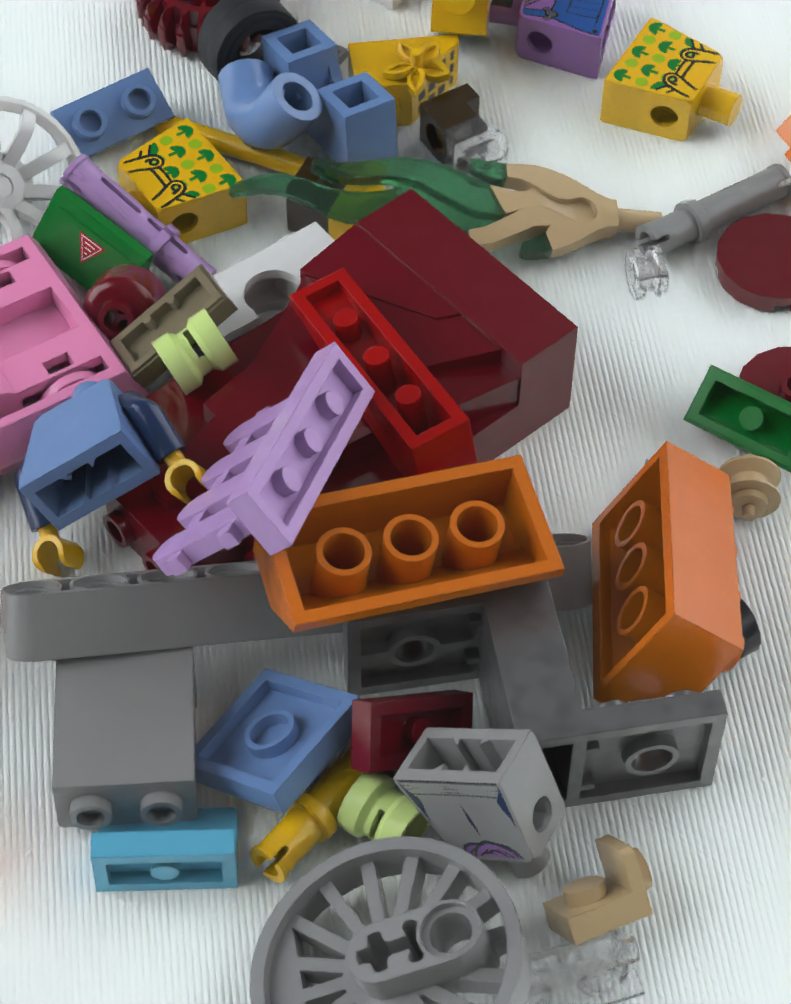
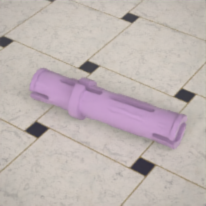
M86 154L78 156L63 172V176L59 180L63 186L70 189L152 252L153 256L150 267L155 265L177 284L200 264L212 276L216 274L217 269L198 256L179 238L180 231L172 224L165 226L159 219L155 218L134 197L99 169Z

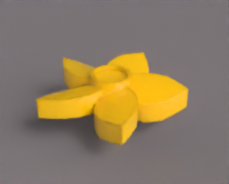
M397 41L396 50L400 61L389 65L383 71L384 79L398 80L407 77L408 91L415 98L424 89L426 81L441 83L451 79L448 67L439 59V41H427L419 47H413L405 42Z

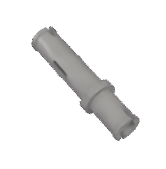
M775 163L763 171L700 200L689 199L677 203L673 212L650 223L637 226L635 230L636 240H641L648 236L651 238L650 241L638 245L639 250L647 259L655 260L661 257L662 254L686 243L699 244L708 240L712 231L780 199L783 200L790 197L791 183L778 186L779 182L791 177L790 173L784 166Z

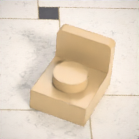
M610 834L595 839L605 877L592 875L573 880L562 888L563 895L542 903L550 929L575 946L653 914L646 889L652 887V875L643 854L636 847L632 848L631 845Z

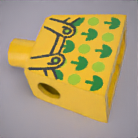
M650 17L604 79L600 121L681 142L689 139L703 117L730 127L740 111L743 96L720 87L724 59L719 52Z
M189 118L178 122L123 157L117 165L119 185L165 226L172 224L180 231L179 238L185 243L248 223L245 181Z

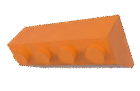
M665 441L592 523L593 699L600 703L612 700L629 702L660 698L679 690L702 692L721 672L730 671L737 664L744 650L745 640L742 634L741 593L738 585L737 548L735 547L734 507L732 506L730 475L668 441Z
M521 455L319 494L292 546L270 556L255 537L253 552L270 607L293 633L563 576L565 570Z

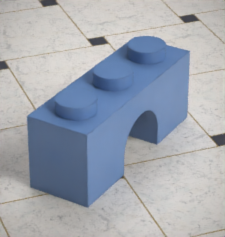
M309 19L261 36L263 61L271 66L274 78L284 72L296 73L311 82L319 92L322 100V112L305 132L348 174L366 170L375 164L398 156L395 98L366 71L343 80L338 61V46L316 24Z

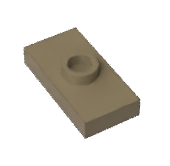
M200 264L109 343L132 378L145 389L168 369L151 342L166 332L177 334L186 328L188 318L203 308L217 327L238 308L212 274Z

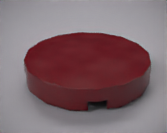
M762 213L743 217L728 226L719 239L715 257V265L718 270L717 278L722 288L738 302L757 310L774 312L775 306L784 307L790 305L789 311H791V216Z

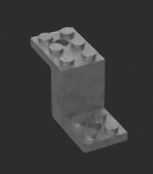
M548 579L343 622L344 679L348 693L361 696L479 678L490 728L529 729L533 731L565 803V808L712 785L728 716L721 689L699 693L693 690H679L666 695L664 698L632 703L623 700H612L604 702L595 708L582 710Z

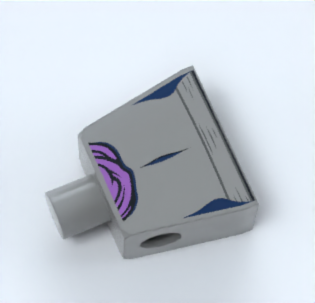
M426 727L393 777L397 786L446 843L463 849L477 859L505 861L517 878L526 879L540 873L549 863L550 852L546 845L564 816L565 803L533 731L529 729Z

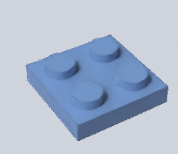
M265 668L196 744V783L285 814L351 738L352 699H361L360 696Z

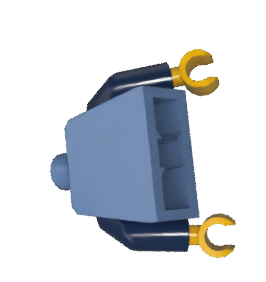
M102 379L99 382L85 381L74 388L70 399L40 415L34 422L26 456L16 471L15 485L31 532H38L40 536L32 551V562L40 571L61 577L59 558L65 566L80 569L84 563L82 547L76 542L60 538L58 531L160 474L159 465L166 464L168 466L164 480L166 489L185 504L192 501L186 494V485L192 477L195 476L200 484L205 487L201 482V478L207 470L196 462L185 459L182 453L186 450V445L162 407L156 402L135 391L122 393L114 382L109 379Z

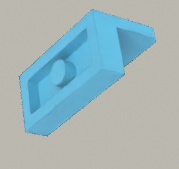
M233 807L198 808L197 820L178 821L169 826H153L147 823L107 825L104 828L98 829V832H91L90 861L96 891L238 888V811Z

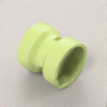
M204 308L189 317L186 328L177 334L166 332L151 342L185 395L200 387L203 377L211 371H224L238 362L231 347ZM194 343H197L204 354L200 358L191 346Z
M364 772L346 794L336 819L337 826L356 838L367 836L371 840L401 836L423 837L429 826L428 821L406 795L396 789L394 780L383 772Z

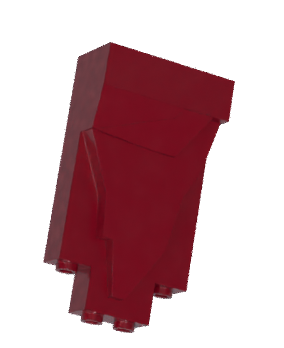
M412 188L356 222V224L300 269L301 283L296 291L341 268L347 271L470 419L478 463L494 460L570 407L578 326ZM290 302L283 311L230 343L229 346L236 355L238 362L224 371H211L203 377L202 385L188 395L184 394L176 380L173 379L146 396L162 407L187 447L182 453L185 459L192 460L205 470H208L217 461L230 454L223 445V442L234 429L255 417L256 413L268 406L271 408L290 396L313 355L320 350ZM363 416L359 420L320 494L404 478ZM166 464L159 465L160 474L107 503V514L103 516L104 525L112 539L122 548L130 546L142 558L146 570L160 569L152 560L153 555L168 539L185 530L177 520V517L187 504L173 496L166 489L164 483L165 474L168 469ZM195 476L186 485V494L191 500L208 491ZM250 534L244 537L237 546L229 550L223 548L191 566L255 561L256 558L253 552L254 536Z

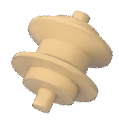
M746 454L731 458L720 466L719 470L730 475L734 517L742 518L744 521H753L754 519L768 516L779 508L781 494L777 486L781 481V471L774 462L764 457Z

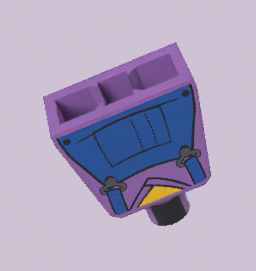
M491 0L489 22L517 27L515 52L520 58L583 77L598 79L616 11L617 0Z

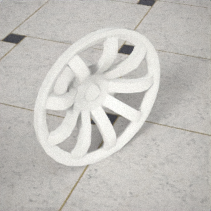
M3 95L0 96V111L20 115L17 130L4 152H1L0 140V223L6 230L8 242L25 236L19 219L31 222L36 227L38 226L44 212L32 205V202L51 201L55 191L60 187V185L33 184L32 177L65 158L68 165H70L81 153L70 134L45 110L24 99ZM36 123L47 131L58 146L23 165L20 158L28 146Z

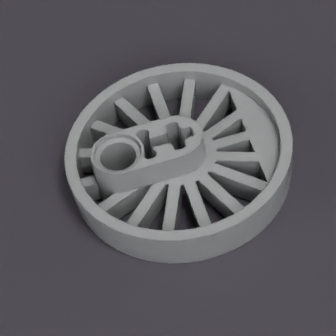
M413 836L381 838L357 844L325 859L302 876L285 893L267 919L257 941L250 970L251 1004H473L455 994L476 993L497 995L493 1004H527L531 981V960L528 943L517 910L503 884L484 863L463 849L439 840ZM401 874L393 916L389 917L381 878ZM426 874L440 875L441 877L419 908ZM364 885L371 924L364 926L342 897ZM467 885L479 891L467 901L458 900ZM331 905L353 934V937L348 941L313 923V921ZM500 912L504 925L487 930L484 923ZM469 940L462 949L454 953H448L456 943ZM302 941L337 959L305 957ZM507 954L505 969L499 968L500 956Z

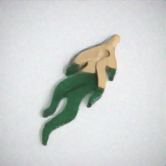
M315 157L310 167L312 174L333 184L356 186L391 185L395 188L371 192L346 191L288 174H260L232 184L229 190V195L232 198L261 194L282 196L304 205L327 218L345 224H356L359 220L412 188L488 252L533 238L524 241L520 247L518 256L523 260H542L563 256L595 241L613 239L616 231L635 233L637 226L663 217L662 212L618 208L617 200L598 194L573 178L549 168L528 164L498 163L479 158H471L467 169L470 174L469 176L446 165L410 157L382 158L337 163Z

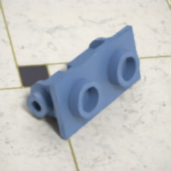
M145 68L50 112V115L70 134L80 153L86 154L88 157L175 117L149 68Z

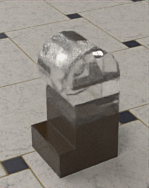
M466 83L420 103L419 140L449 174L465 189L477 194H487L489 185L502 188L503 171L506 163L508 164L509 141L503 132L497 128L487 126L479 117L480 96Z

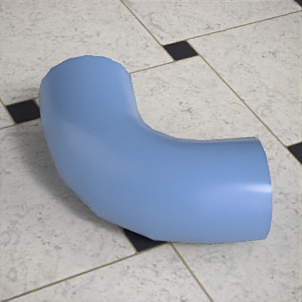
M247 58L236 60L222 68L218 75L221 101L228 126L245 145L253 149H282L304 134L322 112L320 94L311 82L303 76L290 72L281 73L274 78L271 66L259 59Z

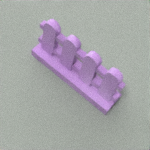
M335 342L315 352L287 399L271 408L268 406L256 413L255 417L239 425L224 440L223 445L230 454L213 464L201 478L202 484L208 491L188 503L177 517V520L185 530L168 539L153 555L152 560L166 576L174 574L177 577L187 572L192 564L223 548L229 550L237 546L244 537L250 534L256 538L270 556L292 546L375 393L374 389Z

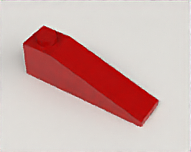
M344 268L288 295L292 307L319 349L321 350L335 342L374 389L375 393L362 416L391 461L404 477L478 463L470 419Z

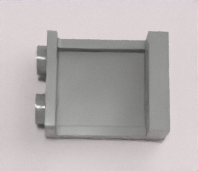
M193 647L56 660L52 793L60 827L98 830L107 825L147 823L153 826H169L178 821L198 819L195 742L197 684Z

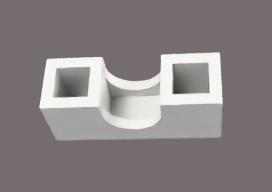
M316 221L295 233L283 236L276 243L254 255L236 261L229 268L213 276L238 308L217 327L228 344L259 326V314L271 310L283 311L290 302L288 295L294 293L301 283L300 269L335 241ZM194 346L193 349L198 357L203 356L204 354L199 346Z

